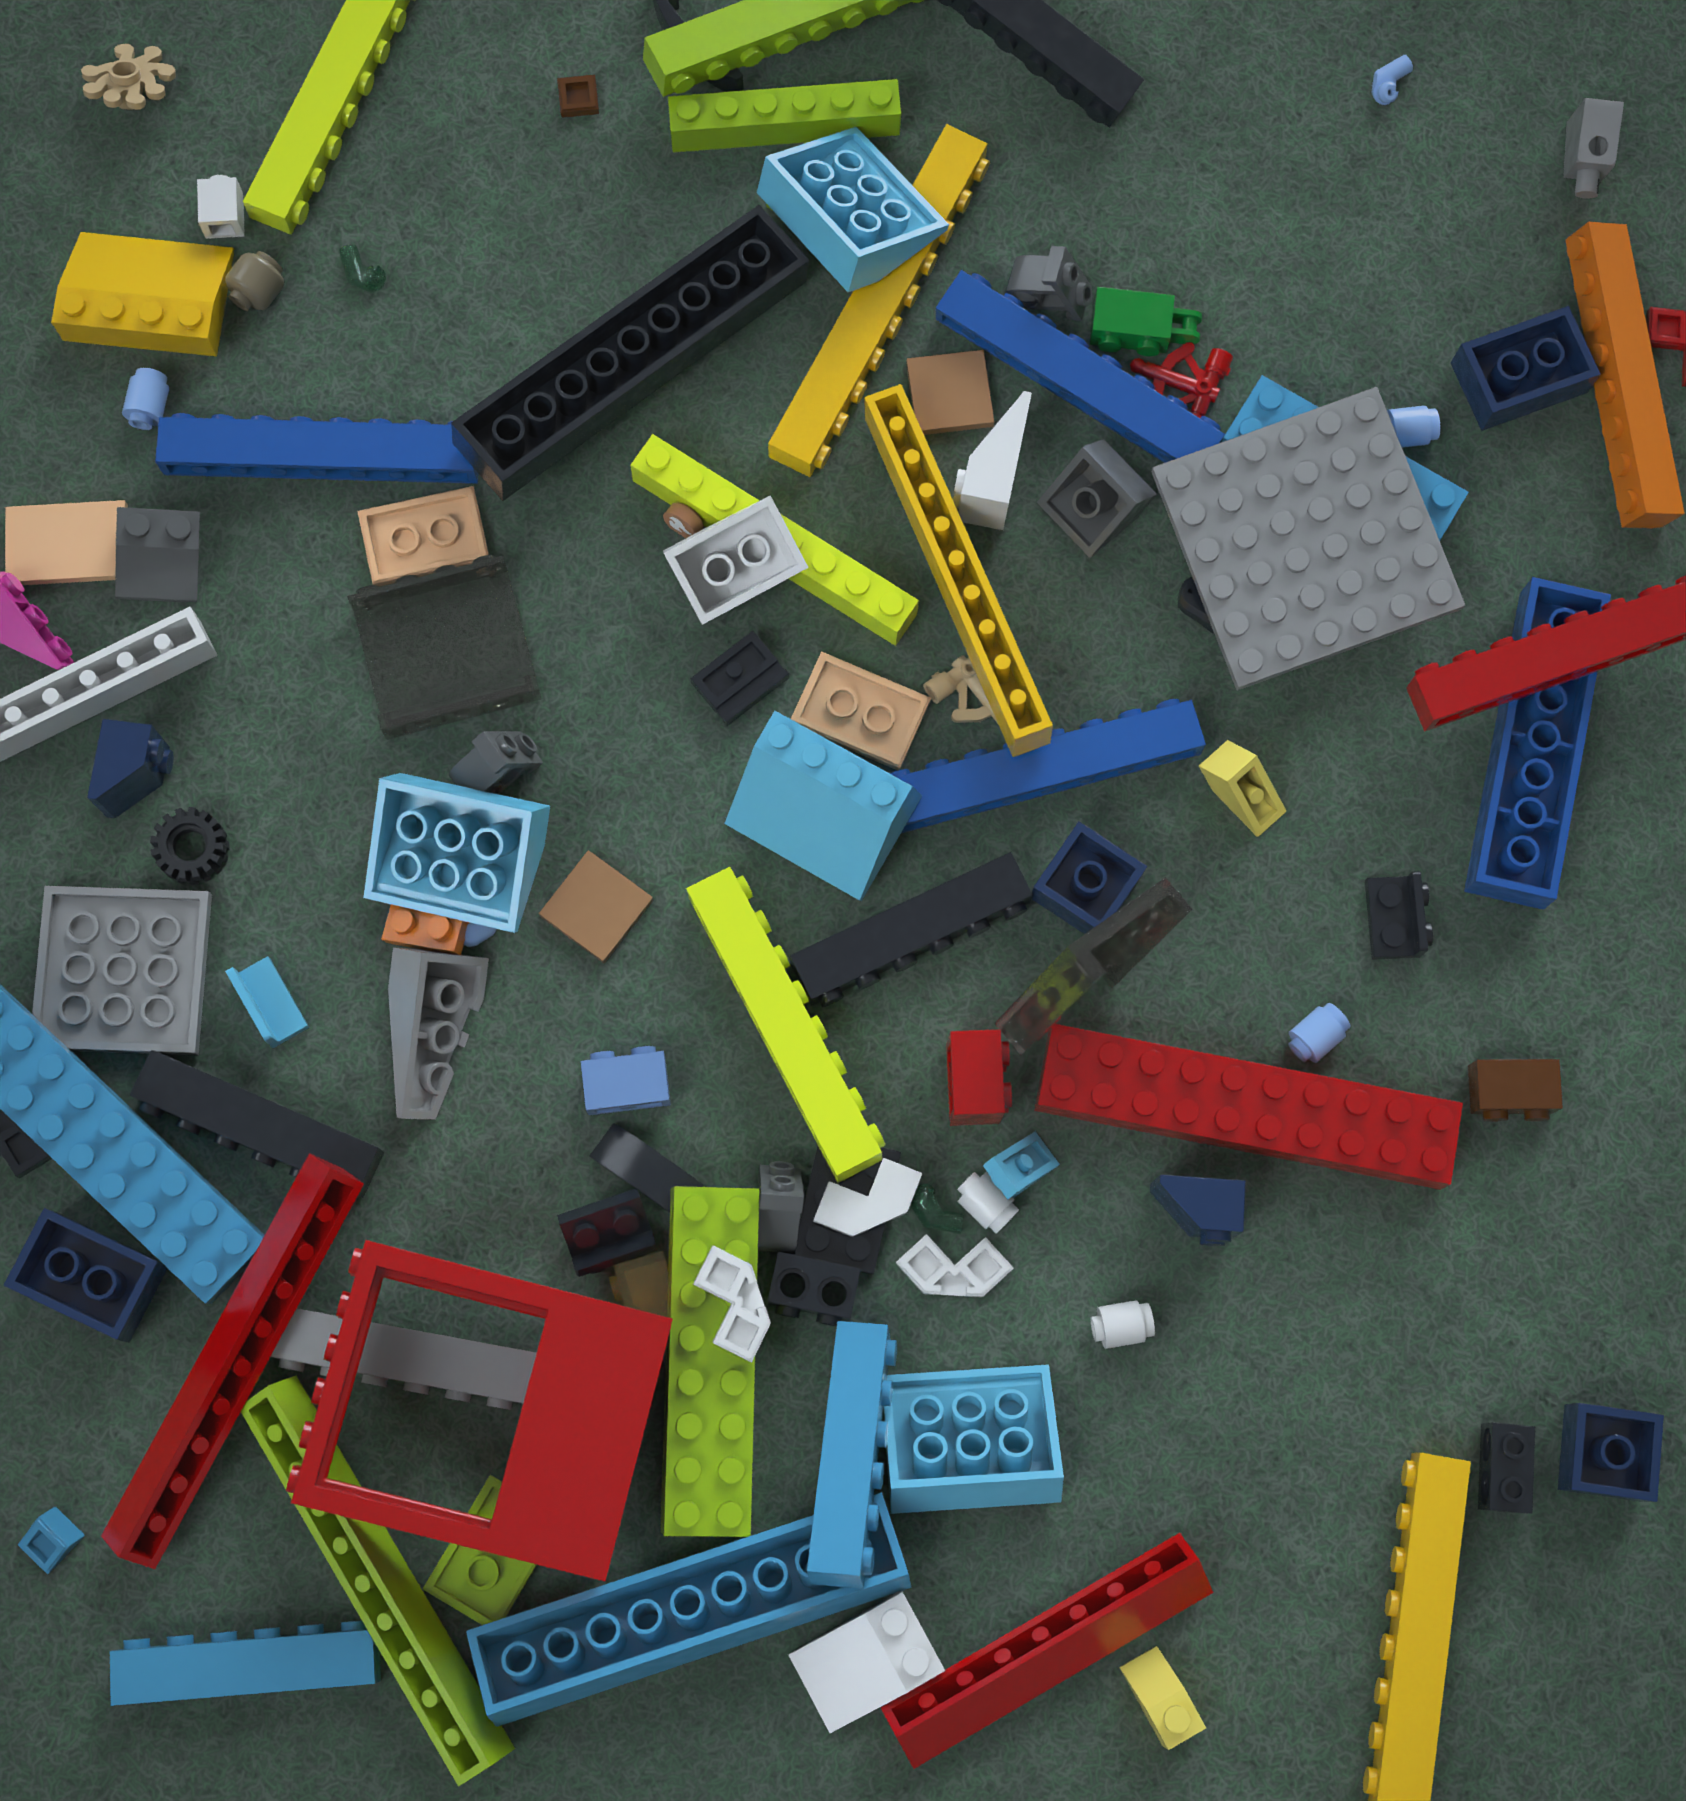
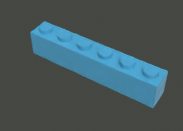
M837 1321L807 1574L811 1584L863 1589L865 1575H872L874 1548L868 1547L870 1531L877 1532L879 1521V1505H873L874 1489H882L884 1464L877 1462L879 1447L886 1448L888 1421H882L884 1406H891L893 1381L887 1380L888 1366H895L897 1358V1340H891L889 1327L885 1324Z
M362 1620L341 1622V1631L324 1632V1624L297 1626L298 1634L281 1636L280 1627L255 1629L254 1638L237 1639V1631L210 1633L211 1642L194 1643V1635L167 1637V1645L151 1647L150 1638L123 1640V1649L110 1651L111 1706L375 1684L381 1681L380 1651Z

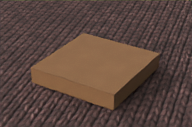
M984 350L907 358L906 366L913 412L924 435L994 427Z
M588 850L539 912V916L602 963H605L652 903L653 897Z

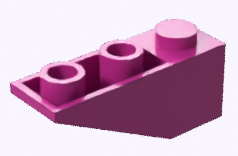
M0 571V643L57 670L73 664L74 661L70 657L73 654L71 648L63 639L53 635L46 625L49 622L46 615L36 605L30 604L22 594L24 587L13 574Z

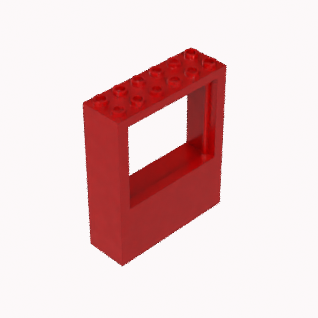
M365 1240L363 1249H354L348 1273L350 1276L355 1277L351 1292L343 1290L338 1304L336 1316L343 1319L339 1335L330 1334L323 1360L331 1362L326 1379L318 1377L311 1403L318 1405L314 1422H305L298 1447L306 1449L302 1465H293L287 1483L286 1492L293 1493L291 1504L606 1581L673 1319ZM383 1278L545 1319L492 1519L327 1478Z

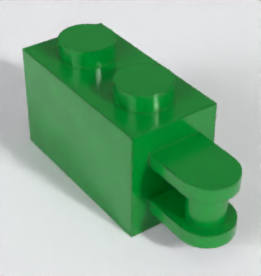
M1097 287L1093 304L1089 345H1097L1100 350L1105 352H1117L1124 348L1137 350V353L1142 356H1157L1159 353L1167 352L1169 343H1199L1200 333L1197 332V325L1202 322V313L1196 310L1174 308L1175 295ZM1172 323L1182 324V329L1172 328Z

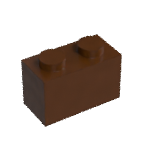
M1560 1059L1476 1060L1468 1065L1471 1114H1483V1121L1509 1120L1508 1114H1524L1525 1121L1550 1120L1549 1114L1563 1109Z

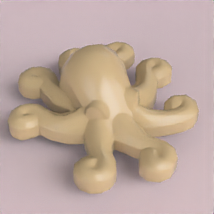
M120 44L114 48L115 56L119 60L97 67L86 65L81 69L83 79L90 82L83 86L85 97L98 99L103 96L104 104L107 107H119L125 110H140L145 107L146 99L142 95L144 88L149 99L160 100L166 95L163 85L156 83L154 76L159 75V79L164 82H170L176 77V71L172 65L159 63L162 60V51L155 46L146 47L144 55L134 58V47L129 44Z

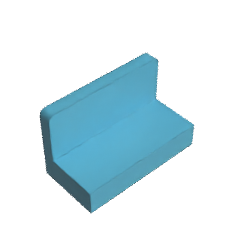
M268 956L241 972H238L233 967L225 971L264 1041L272 1048L310 1028Z

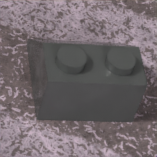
M1102 439L1082 447L1037 503L1091 558L1130 525L1156 497L1157 493Z
M117 507L115 599L197 602L200 512Z

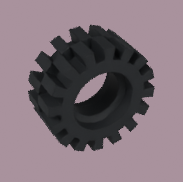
M189 807L187 812L182 808L175 809L176 815L172 817L167 813L162 817L166 822L162 826L157 823L154 827V830L157 832L156 837L151 836L150 843L154 846V849L150 851L152 857L156 860L155 863L168 877L175 879L181 884L189 882L191 885H197L199 880H204L205 882L211 880L210 875L214 872L219 874L222 871L220 865L222 862L227 863L229 857L226 854V850H230V845L226 839L227 834L225 830L208 812L204 810L199 812L194 807ZM189 832L201 834L205 839V849L202 855L192 861L178 858L175 850L178 839Z

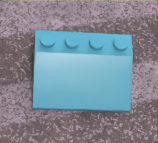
M857 127L765 157L757 194L847 292L880 281L948 229L949 224Z
M774 711L754 745L724 824L857 900L862 901L922 795L908 783L781 713Z
M403 773L379 778L363 898L508 932H518L545 846L550 806Z
M1049 1365L887 1375V1380L893 1381L891 1406H884L883 1408L884 1421H888L886 1457L891 1514L1061 1503L1064 1475Z

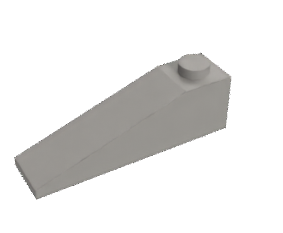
M393 947L388 995L397 1118L436 1120L454 1075L449 1061L457 1045L461 1047L466 1045L469 1034L463 1032L462 1029L470 1009L479 1012L484 1000L489 958Z

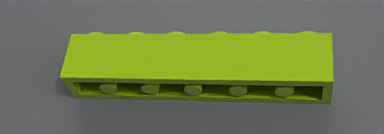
M898 79L668 96L673 152L804 143L805 141L811 142L853 127H857L867 138L900 135L901 107Z

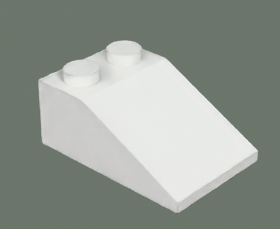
M1024 391L969 456L967 470H958L953 502L956 508H959L958 513L962 522L999 530L1004 529L1031 392Z
M771 496L663 550L702 625L809 568Z
M902 1591L891 1595L788 1654L829 1733L908 1693L945 1671Z

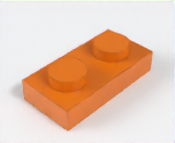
M391 904L381 939L386 943L461 955L465 942L466 928L469 922Z

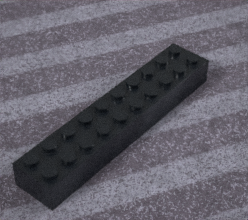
M757 205L451 422L453 445L502 501L506 500L802 286L806 280L809 259L764 209Z

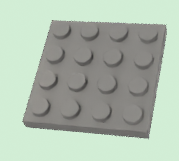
M45 886L32 1015L70 1051L150 1054L151 1050H154L161 1054L199 1055L212 894L209 891Z

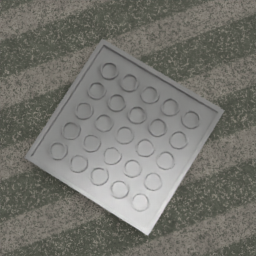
M1377 387L1152 468L1151 472L1237 691L1454 613L1466 606Z

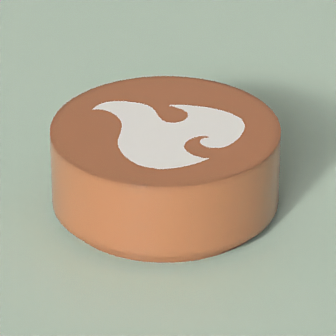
M672 503L663 515L666 524L685 538L701 531L704 527L700 516L693 509L682 503Z

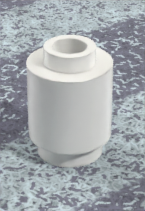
M974 1172L957 1189L962 1194V1197L957 1202L985 1229L990 1227L996 1234L1019 1211L1012 1203L1015 1199L1011 1197L1007 1200L1002 1191L994 1185L991 1176L987 1172L981 1177Z
M1135 1300L1097 1307V1316L1090 1318L1093 1338L1095 1342L1102 1341L1105 1349L1145 1342L1146 1337L1155 1336L1154 1319L1149 1303L1139 1304Z

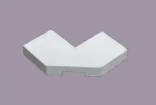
M883 1158L869 1196L829 1181L813 1222L854 1237L873 1227L905 1215L922 1173Z
M927 1234L896 1261L899 1268L923 1294L983 1297L1014 1269L986 1237L956 1265L952 1263Z
M712 1246L693 1285L731 1303L712 1343L752 1362L771 1324L758 1288L753 1267L751 1264Z

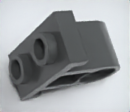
M1051 246L1049 256L1021 255L1016 257L1005 292L1019 299L1026 308L1067 311L1066 318L1075 321H1082L1086 306L1092 300L1091 284L1067 248L1063 246Z
M483 731L472 741L475 748L451 769L449 777L455 785L500 794L526 770L528 773H531L543 762L536 753L537 747L535 743L525 733H521V731Z
M774 1161L769 1165L760 1164L758 1175V1251L795 1254L800 1213H802L804 1200L801 1168H794L793 1164L784 1161Z

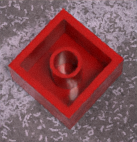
M1001 1029L950 1031L946 1043L950 1126L999 1124L1004 1114L1008 1113L1009 1108L1012 1107L1011 1082H1003V1072H1006L1007 1066L1010 1065L1009 1041H1001Z

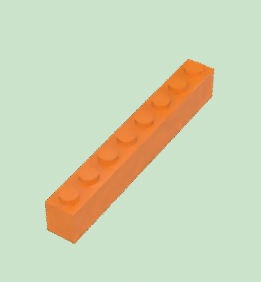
M1587 222L1565 240L1585 342L1601 374L1594 383L1595 398L1598 404L1602 434L1605 440L1621 527L1660 528L1681 517L1685 512L1627 224Z

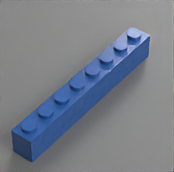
M961 270L936 306L937 321L1164 463L1219 444L1225 436L1220 431L1221 427L1212 419L1206 416H1201V418L1187 411V405L1180 399L1171 395L1166 398L1155 391V386L1148 379L1140 375L1133 377L1121 370L1122 366L1117 360L1105 354L1102 356L1097 355L1089 350V345L1077 335L1070 334L1067 336L1056 329L1057 326L1051 319L1042 314L1035 316L1024 309L1023 303L1013 295L1005 293L1003 296L991 289V284L979 274L972 273V275H969Z
M176 413L172 417H159L155 462L163 475L478 484V472L452 443L451 422L453 421L448 422L447 425L431 424L425 420H411L408 424L377 418L371 419L369 423L352 422L347 418L341 417L332 418L329 421H313L302 416L292 417L290 420H274L263 415L252 416L251 419H235L224 414H216L211 418H195L185 413Z
M1170 699L1159 703L1155 710L1143 713L1141 709L1128 710L1119 714L1118 719L1103 723V719H1093L1079 726L1080 729L1066 733L1064 729L1052 730L1051 744L1016 757H1012L1006 743L1002 746L1003 749L990 753H988L987 749L974 750L965 754L963 760L949 763L948 759L936 760L928 763L925 766V770L910 773L909 769L894 771L890 774L913 786L922 795L901 833L1201 755L1206 743L1193 702L1189 700L1180 703L1179 699Z

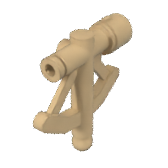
M962 655L952 663L953 669L947 673L945 671L942 673L936 672L931 676L932 679L923 684L925 692L936 704L952 694L954 690H957L959 693L958 709L954 710L951 715L953 722H981L990 717H993L997 722L969 657L966 658ZM967 686L982 703V707L967 709Z

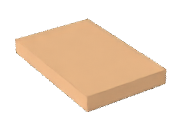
M474 486L357 511L374 588L491 562Z
M125 500L5 507V572L13 574L22 585L115 580L117 507L128 508V504Z
M821 651L791 720L841 747L893 769L900 770L930 704L931 697Z

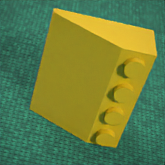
M80 232L57 287L51 323L63 341L217 357L228 292L225 277L232 268L234 248Z

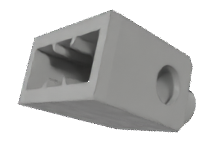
M1585 98L1568 119L1566 124L1563 177L1576 179V197H1597L1599 182L1614 168L1624 102Z

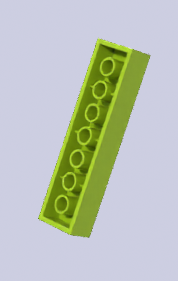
M680 1186L671 1188L667 1317L672 1318L673 1321L666 1344L660 1530L664 1536H751L755 1357L752 1362H749L712 1343L731 1303L693 1285L712 1246L751 1264L757 1279L759 1189Z

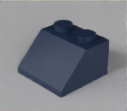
M103 719L87 798L107 818H117L162 786L164 774H170L172 771L173 751L169 750L170 746L152 725Z
M1160 1175L1150 1184V1193L1189 1237H1200V1245L1225 1246V1242H1231V1239L1243 1232L1245 1181Z

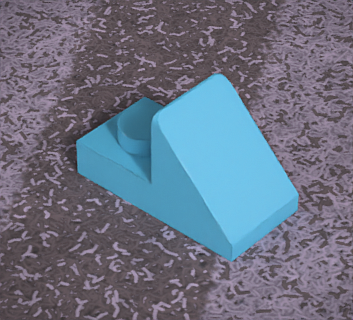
M1035 1131L991 1158L983 1167L991 1176L994 1185L1002 1191L1008 1200L1011 1197L1015 1198L1060 1164Z

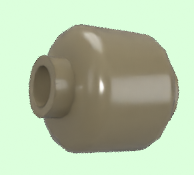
M257 251L256 254L244 253L225 277L226 285L231 291L228 296L229 299L244 311H248L250 307L256 310H266L284 287V279L281 275L283 272L282 267L264 252Z

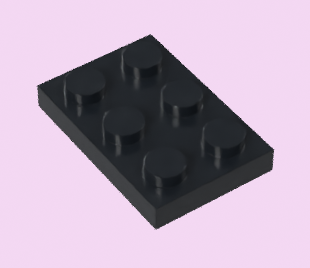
M817 1146L799 1224L796 1253L792 1255L861 1268L860 1272L874 1275L885 1223L851 1237L813 1222L829 1181L869 1196L882 1161L837 1183L820 1148ZM880 1148L882 1160L886 1158L899 1164L900 1151Z

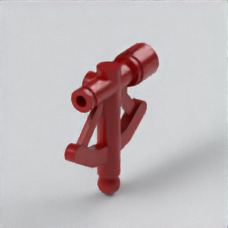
M1186 342L1168 354L1161 366L1149 361L1146 363L1141 358H1135L1131 361V371L1136 374L1141 373L1142 376L1154 380V390L1163 395L1165 385L1188 393L1189 395L1179 399L1186 405L1194 402L1190 412L1201 418V416L1206 415L1210 403L1216 402L1220 392V388L1217 387L1218 383L1224 379V376L1229 375L1231 370L1229 367L1233 356L1223 349L1213 348L1204 366L1205 369L1202 370L1192 356L1195 349L1194 344ZM1185 359L1196 379L1172 370L1175 365Z

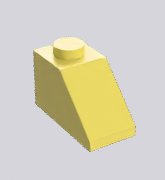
M1227 740L1199 765L1212 791L1255 836L1259 837L1286 812L1259 758L1252 752Z
M1157 1646L1119 1667L1163 1747L1170 1750L1206 1729L1185 1688Z

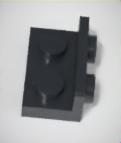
M1412 871L1408 876L1367 878L1365 880L1372 960L1420 958L1428 951V946H1432L1433 929L1431 922H1426L1424 907L1429 904V888L1426 882H1422L1421 871Z
M637 1188L557 1215L578 1277L599 1273L607 1267L628 1260L642 1258L646 1254L657 1250Z

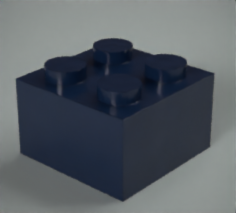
M1078 821L1033 887L1032 900L1095 942H1098L1141 879L1147 866Z
M1584 1403L1564 1404L1557 1490L1639 1502H1657L1664 1415Z

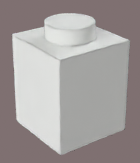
M215 175L209 179H197L198 223L205 238L243 237V192L237 178Z

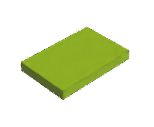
M490 1475L468 1513L492 1519L502 1481ZM449 1543L423 1590L479 1624L485 1625L507 1617L537 1564Z

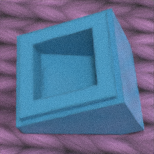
M55 1506L36 1519L18 1546L43 1571L49 1574L85 1535Z

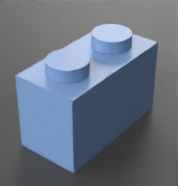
M655 1046L636 1047L631 1049V1055L615 1057L613 1051L595 1052L590 1054V1060L581 1061L585 1106L588 1115L671 1105L664 1051L656 1052Z

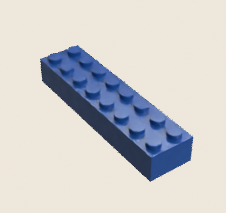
M1532 577L1520 592L1512 637L1514 641L1528 637V631L1547 623L1551 625V628L1565 624L1564 620L1567 617L1580 611L1586 610L1589 615L1602 611L1601 607L1610 602L1611 594ZM1597 672L1499 706L1464 892L1542 910L1557 899Z

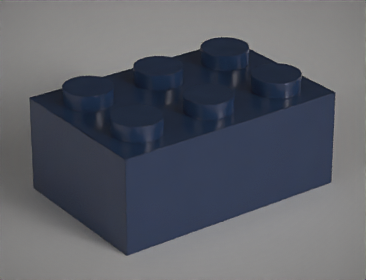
M1569 306L1462 343L1451 361V366L1481 431L1586 394L1601 375Z
M44 1208L3 1286L116 1340L130 1343L168 1268L162 1262L57 1212Z

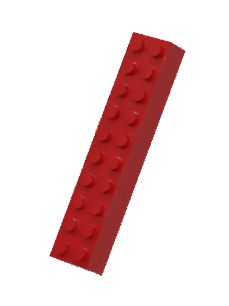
M1052 1024L1048 1031L1034 1111L1441 1190L1451 1185L1463 1103Z

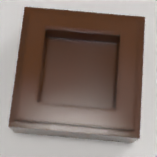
M595 75L557 78L562 118L599 114Z

